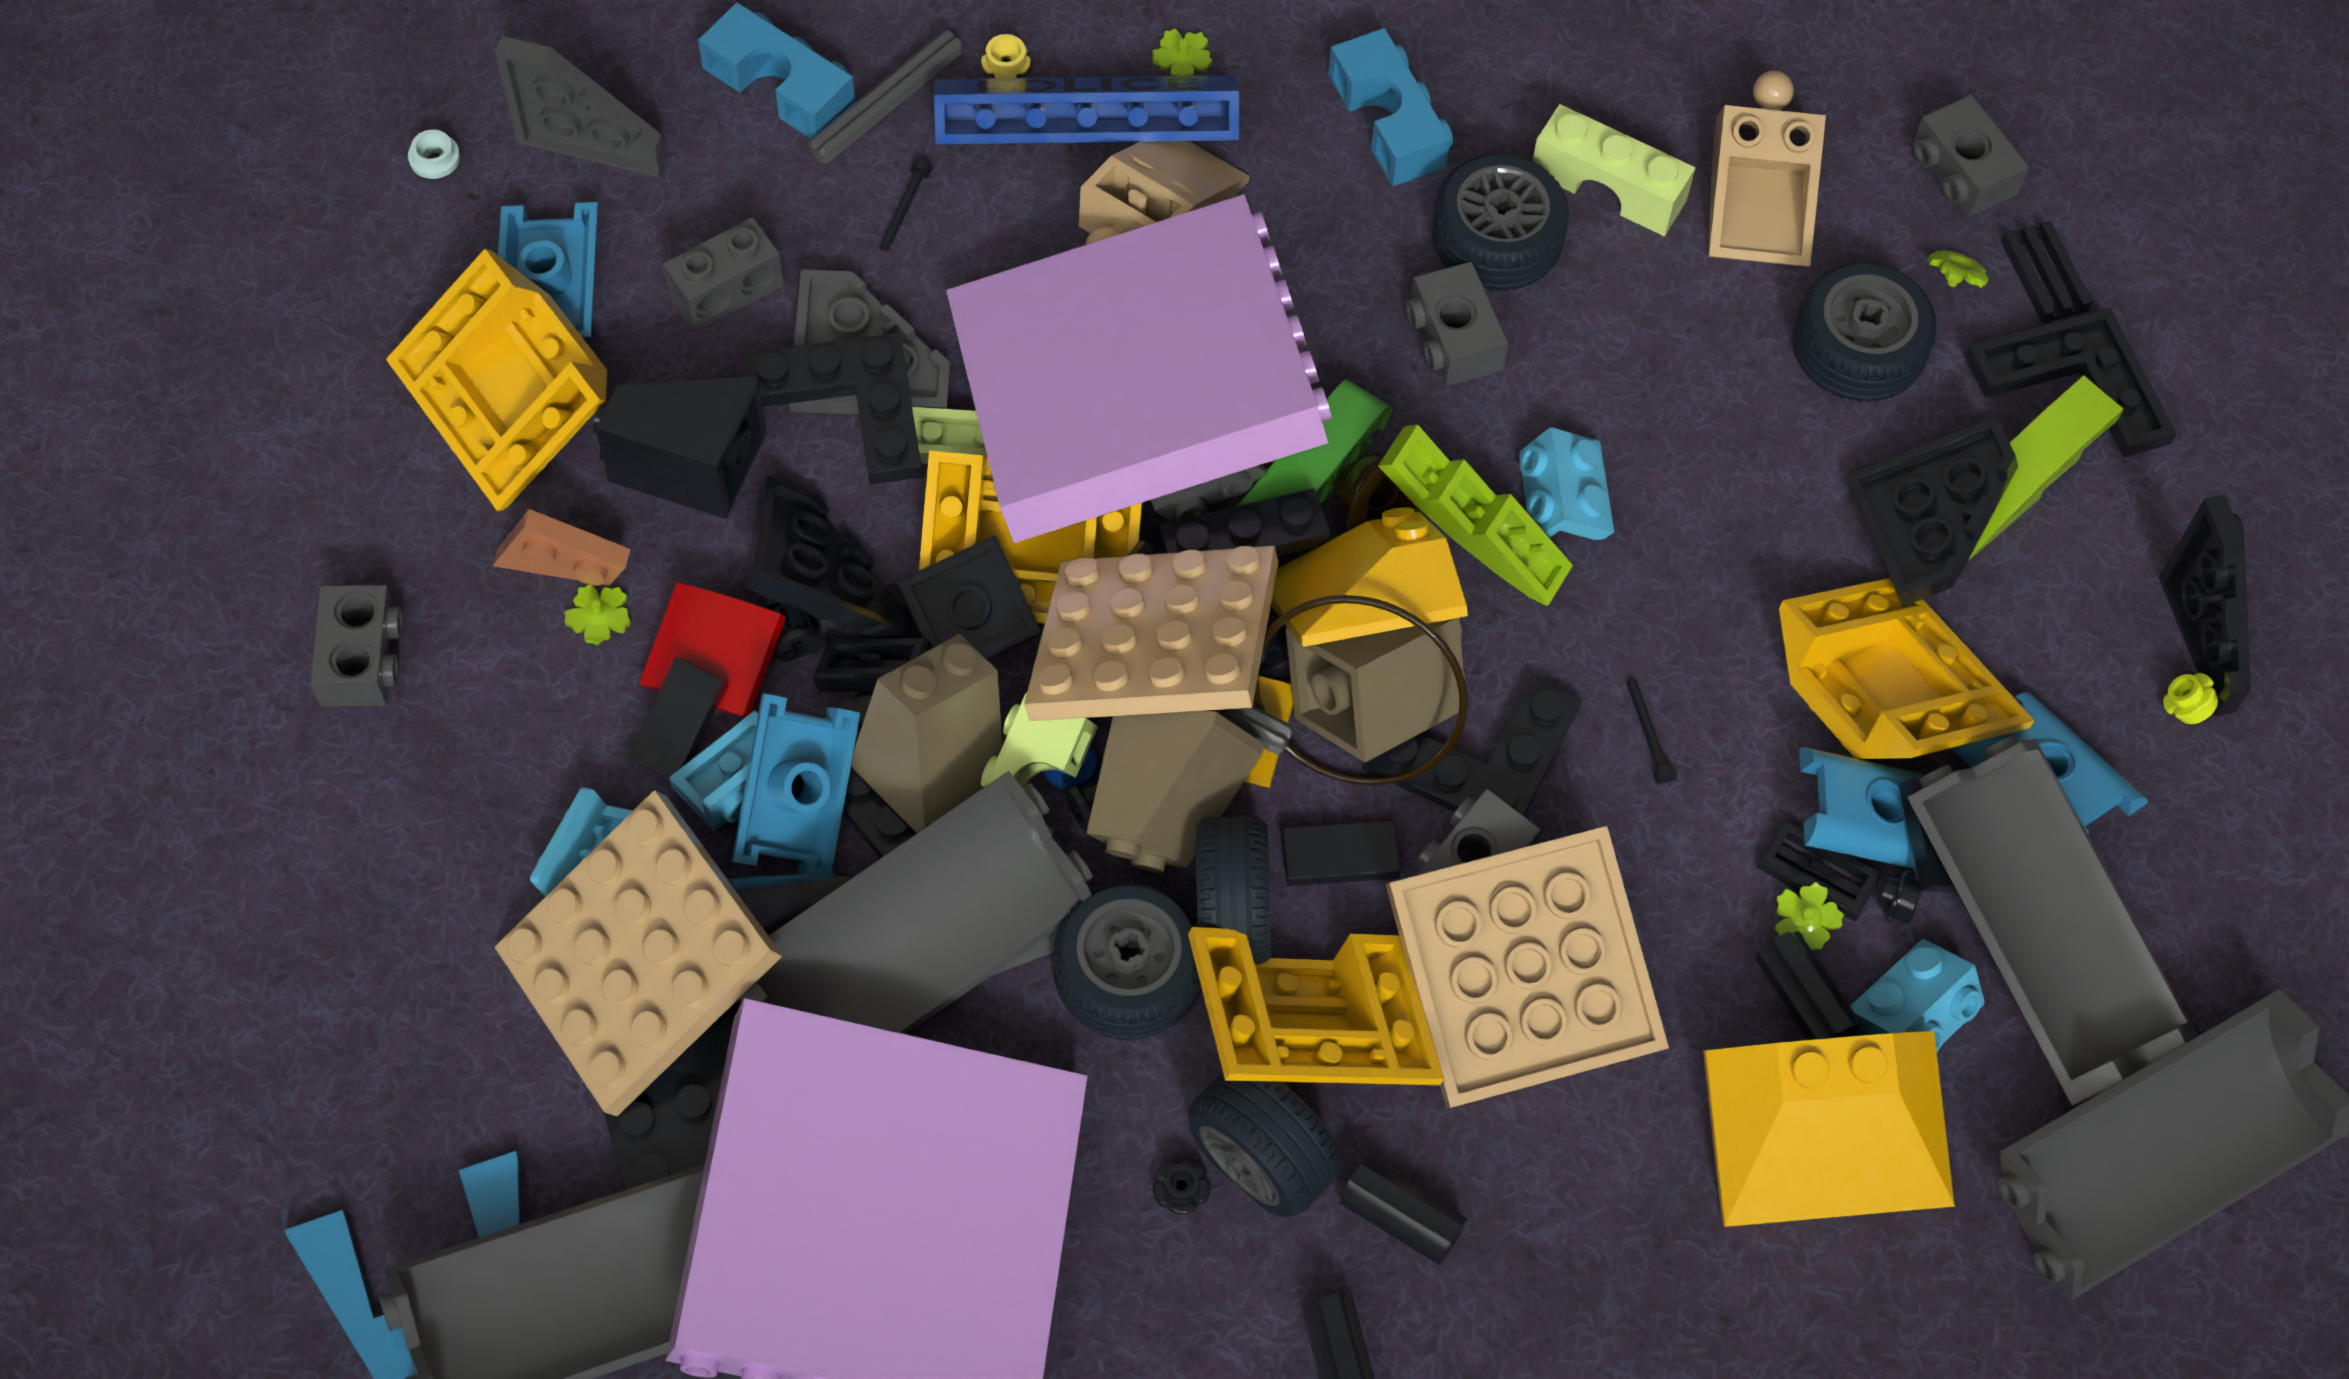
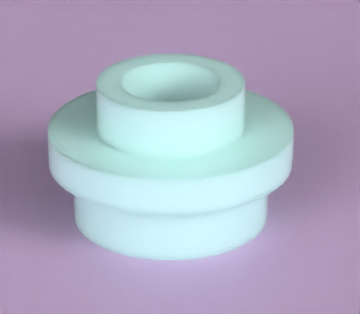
M426 130L419 133L413 139L408 151V160L412 170L417 175L428 179H438L449 175L456 169L460 161V152L457 143L446 133L440 130ZM432 154H441L439 157L436 158H427Z

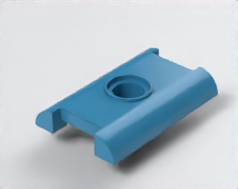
M598 202L575 203L574 218L529 220L524 205L501 206L498 256L548 293L586 343L589 344L592 332ZM552 268L550 271L546 273L538 274L544 269Z
M2029 692L2021 693L2015 699L2035 720L2031 728L1957 746L1953 749V752L1968 766L1973 768L1987 760L1984 753L1985 749L2005 738L2014 735L2018 743L2036 739L2088 835L2089 830L2085 826L2116 805L2130 816L2148 804V799Z
M762 693L731 862L757 866L758 856L761 854L799 861L797 873H832L860 712L827 707L826 717L821 718L786 711L787 698ZM800 774L804 787L799 798L795 799L792 794V782Z
M1808 747L1800 748V772L1817 775L1819 813H1815L1803 822L1805 845L1916 869L1898 785L1910 778L1921 779L1927 774Z

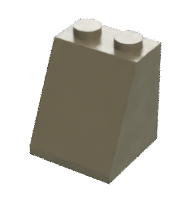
M1460 618L1428 623L1446 642L1455 655L1465 679ZM1416 626L1303 647L1291 630L1286 627L1295 719L1363 762L1379 756L1456 715L1459 711L1457 682L1448 660L1433 640Z
M958 634L877 679L853 752L851 767L916 833H919L984 788L981 786L983 771L993 755L999 756L1003 746L997 669L961 634Z
M1213 711L1113 716L1087 834L1107 844L1105 852L1108 854L1132 859L1131 866L1136 869L1152 873H1164L1165 865L1187 868L1196 855V826L1203 819L1209 817L1217 819L1222 816L1261 757L1264 743Z

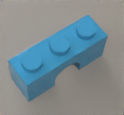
M738 2L698 39L702 68L740 93L751 82L760 77L776 76L784 79L785 81L775 89L778 116L810 139L855 103L853 76L842 64L836 61H828L814 52L803 39L789 36L775 27L764 14L760 12L753 13Z
M1385 28L1331 46L1328 76L1348 111L1374 105L1383 107L1392 113L1388 117L1374 121L1371 150L1392 187L1446 168L1449 148L1453 146L1451 129L1446 120L1443 118L1438 119L1432 109L1430 95L1422 81L1416 82L1409 70L1408 58L1403 47L1393 43Z

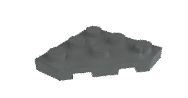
M501 36L495 49V55L517 143L658 178L661 177L667 161L660 132L552 47L544 46L530 39L519 40Z
M801 269L794 346L901 333L912 407L948 409L951 377L950 362L937 349L932 351L915 335V329L892 307L879 302L867 290L866 283L853 271ZM856 395L789 404L790 412L859 414Z

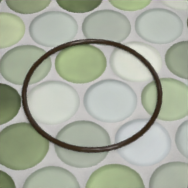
M1354 595L1317 598L1302 603L1280 616L1266 631L1262 655L1270 639L1287 621L1307 610L1325 605L1347 603L1372 606L1391 612L1418 627L1439 647L1453 670L1459 692L1458 717L1450 738L1430 760L1407 772L1384 777H1362L1344 774L1313 762L1288 743L1284 751L1307 768L1335 780L1360 785H1386L1409 780L1425 773L1442 761L1452 750L1461 735L1466 720L1468 707L1466 683L1455 655L1446 642L1428 624L1414 614L1391 603L1375 598ZM1258 673L1253 702L1256 707L1265 711L1259 690Z

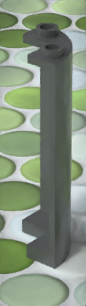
M2013 735L1985 749L1984 753L1987 760L1973 768L1953 772L1949 764L1919 779L1923 789L1907 798L2073 1106L2107 1090L2198 1037L2039 743L2036 739L2018 743Z
M1007 771L770 934L769 938L780 951L782 957L739 999L741 1002L746 998L906 1035L1057 930L1060 923L1065 921V915L1067 913L1070 914L1071 907L1078 905L1076 903L1078 900L1083 902L1092 896L1086 882L1092 879L1093 876L1085 862L1074 849L1065 854L1052 838L1043 819V816L1050 812L1036 788L1031 783L1022 788L1012 774Z
M2278 989L2000 1151L2003 1177L1997 1181L1998 1189L2006 1203L2013 1208L2028 1241L2036 1250V1253L2033 1254V1261L2042 1278L2051 1285L2059 1283L2068 1297L2073 1300L2347 1136L2349 1133V1094L2314 1062L2320 1026Z
M705 1164L385 1268L384 1272L390 1292L379 1296L382 1311L389 1331L401 1328L415 1373L404 1379H594L666 1354Z

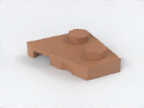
M529 509L498 547L492 566L578 580L588 585L603 584L610 586L626 568L631 549Z

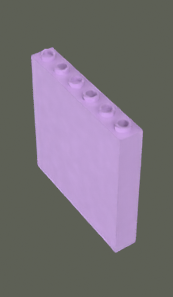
M1245 194L946 290L999 506L1014 543L1328 443L1322 421L1332 419L1328 402L1322 387L1314 390L1311 388L1310 384L1319 382V378L1310 350L1299 353L1298 348L1306 346L1299 318L1297 315L1286 316V312L1294 310L1285 279L1278 282L1274 281L1275 277L1282 276L1273 245L1263 248L1262 244L1270 242L1267 227L1261 211L1251 214Z
M744 998L733 1021L665 1361L681 1364L680 1370L686 1374L706 1378L715 1377L717 1372L742 1376L741 1379H1043L1088 1076Z

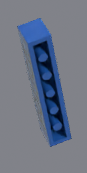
M1236 75L935 79V144L1239 140V87Z

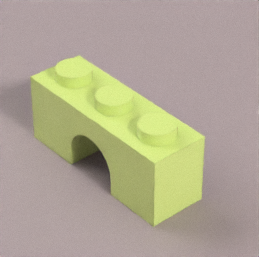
M1559 104L1538 136L1532 160L1536 165H1541L1543 169L1548 170L1549 174L1555 177V180L1559 182L1563 189L1574 194L1583 180H1594L1605 184L1620 199V216L1663 236L1667 234L1687 201L1696 169L1692 165Z
M1025 693L1021 705L1015 704L1007 715L1003 728V733L1007 736L999 756L993 755L988 761L982 774L981 786L986 787L1007 771L1012 774L1022 788L1027 785L1034 775L1045 770H1058L1076 778L1098 726L1087 718L1029 721L1024 705L1027 695ZM1048 827L1050 834L1052 836L1054 829Z

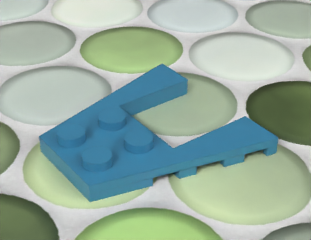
M516 1151L459 1170L479 1238L522 1224L520 1160ZM341 1210L285 1229L287 1238L374 1379H404L414 1375L401 1328L389 1331L384 1315L375 1318L345 1212Z

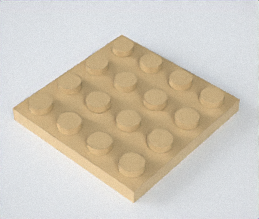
M1240 546L1234 549L1186 550L1180 553L1132 554L1125 557L1097 559L1083 557L1075 560L1061 561L1024 703L1029 721L1252 708L1278 568L1275 546Z
M656 790L639 804L494 947L602 1110L614 1116H618L782 957L780 951L669 798Z
M1607 826L1385 884L1408 970L1423 1006L1444 1075L1440 1088L1446 1108L1460 1106L1669 1049Z

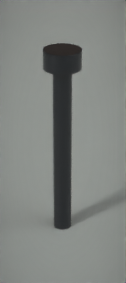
M923 159L914 160L910 168L913 176L879 249L889 251L923 177L928 179L933 167L929 162Z
M1631 679L1626 682L1657 767L1653 771L1657 784L1674 781L1677 778L1675 768L1672 764H1667L1637 680Z

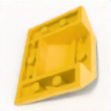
M486 248L386 358L392 369L497 511L507 508L594 415L600 404L606 402L607 369L557 303L543 289L492 250Z
M929 450L919 571L996 535L1036 622L1045 624L1061 561L1075 560L1083 557L1097 559L1127 556L1139 542L1142 503L1014 543L999 506L988 457L984 455Z
M1412 508L1387 510L1382 513V519L1367 521L1277 569L1271 606L1279 616L1307 601L1336 595L1364 596L1382 600L1405 609L1426 624L1468 616L1466 601L1446 537L1420 512H1415ZM1347 603L1313 608L1285 623L1303 647L1415 626L1402 617L1386 610Z
M1890 578L1783 600L1779 607L1790 685L1837 737L1842 746L1856 759L1913 758L2029 729L2035 721L1923 599L1902 607Z
M1192 927L1188 936L1226 1081L1441 1085L1444 1075L1423 1006L1408 970L1400 936L1349 934L1334 960L1270 958L1267 962L1256 965L1254 964L1246 934L1228 928Z
M1934 1031L1804 1040L1703 1051L1723 1227L1955 1207Z

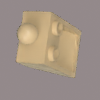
M1767 71L1756 80L1753 87V95L1761 109L1724 105L1716 117L1712 155L1708 257L1810 267L1826 115L1782 111L1792 100L1794 86L1791 79L1781 71ZM1739 128L1755 130L1756 138L1752 141L1743 140L1739 135ZM1790 134L1805 135L1804 145H1794L1790 140Z
M1140 141L1111 155L1081 186L1079 227L1090 233L1085 245L1234 198L1249 182L1250 176L1191 141Z

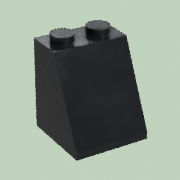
M750 376L619 384L616 386L609 402L600 404L593 422V431L597 433L600 445V460L604 461L608 482L727 519L767 434L759 380Z

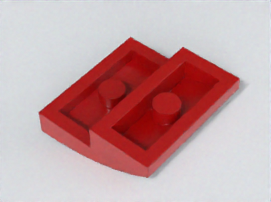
M677 582L639 684L647 689L659 692L675 657H679L728 681L729 684L716 711L746 718L753 709L786 617L775 611L733 597Z

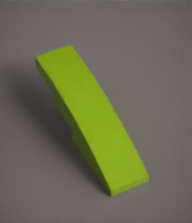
M2084 375L2010 442L2016 455L2018 468L1969 559L1974 557L2040 499L2043 491L2079 460L2083 450L2119 419L2123 408Z
M1418 424L1404 426L1378 467L1423 513L1455 542L1526 596L1545 606L1549 605L1571 570L1572 563L1511 494L1495 495L1465 459L1450 461Z

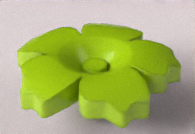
M1176 29L1164 31V38L1160 40L1161 48L1152 51L1153 63L1162 70L1171 68V76H1194V69L1207 72L1208 68L1212 66L1210 52L1204 50L1208 45V38L1204 37L1202 32L1196 34L1188 32L1183 39Z
M1942 249V251L1938 250L1930 254L1927 259L1929 265L1941 268L1940 272L1946 276L1947 284L1951 287H1955L1962 282L1963 278L1969 284L1977 285L1980 288L1986 286L1988 282L1985 267L1965 254Z
M594 586L579 587L578 595L573 599L574 605L577 608L564 612L566 617L564 620L565 625L572 628L575 633L584 631V639L587 644L599 645L602 641L610 639V629L618 633H625L627 627L631 625L628 609L622 607L627 601V596L621 591L620 587L613 589L605 587L600 593V598Z
M1815 882L1811 886L1801 887L1799 896L1789 889H1785L1781 895L1777 896L1778 908L1776 913L1785 919L1777 923L1774 929L1779 936L1787 932L1799 931L1811 950L1821 951L1824 943L1830 939V934L1827 930L1840 929L1844 913L1837 909V905L1834 902L1824 904L1828 889Z

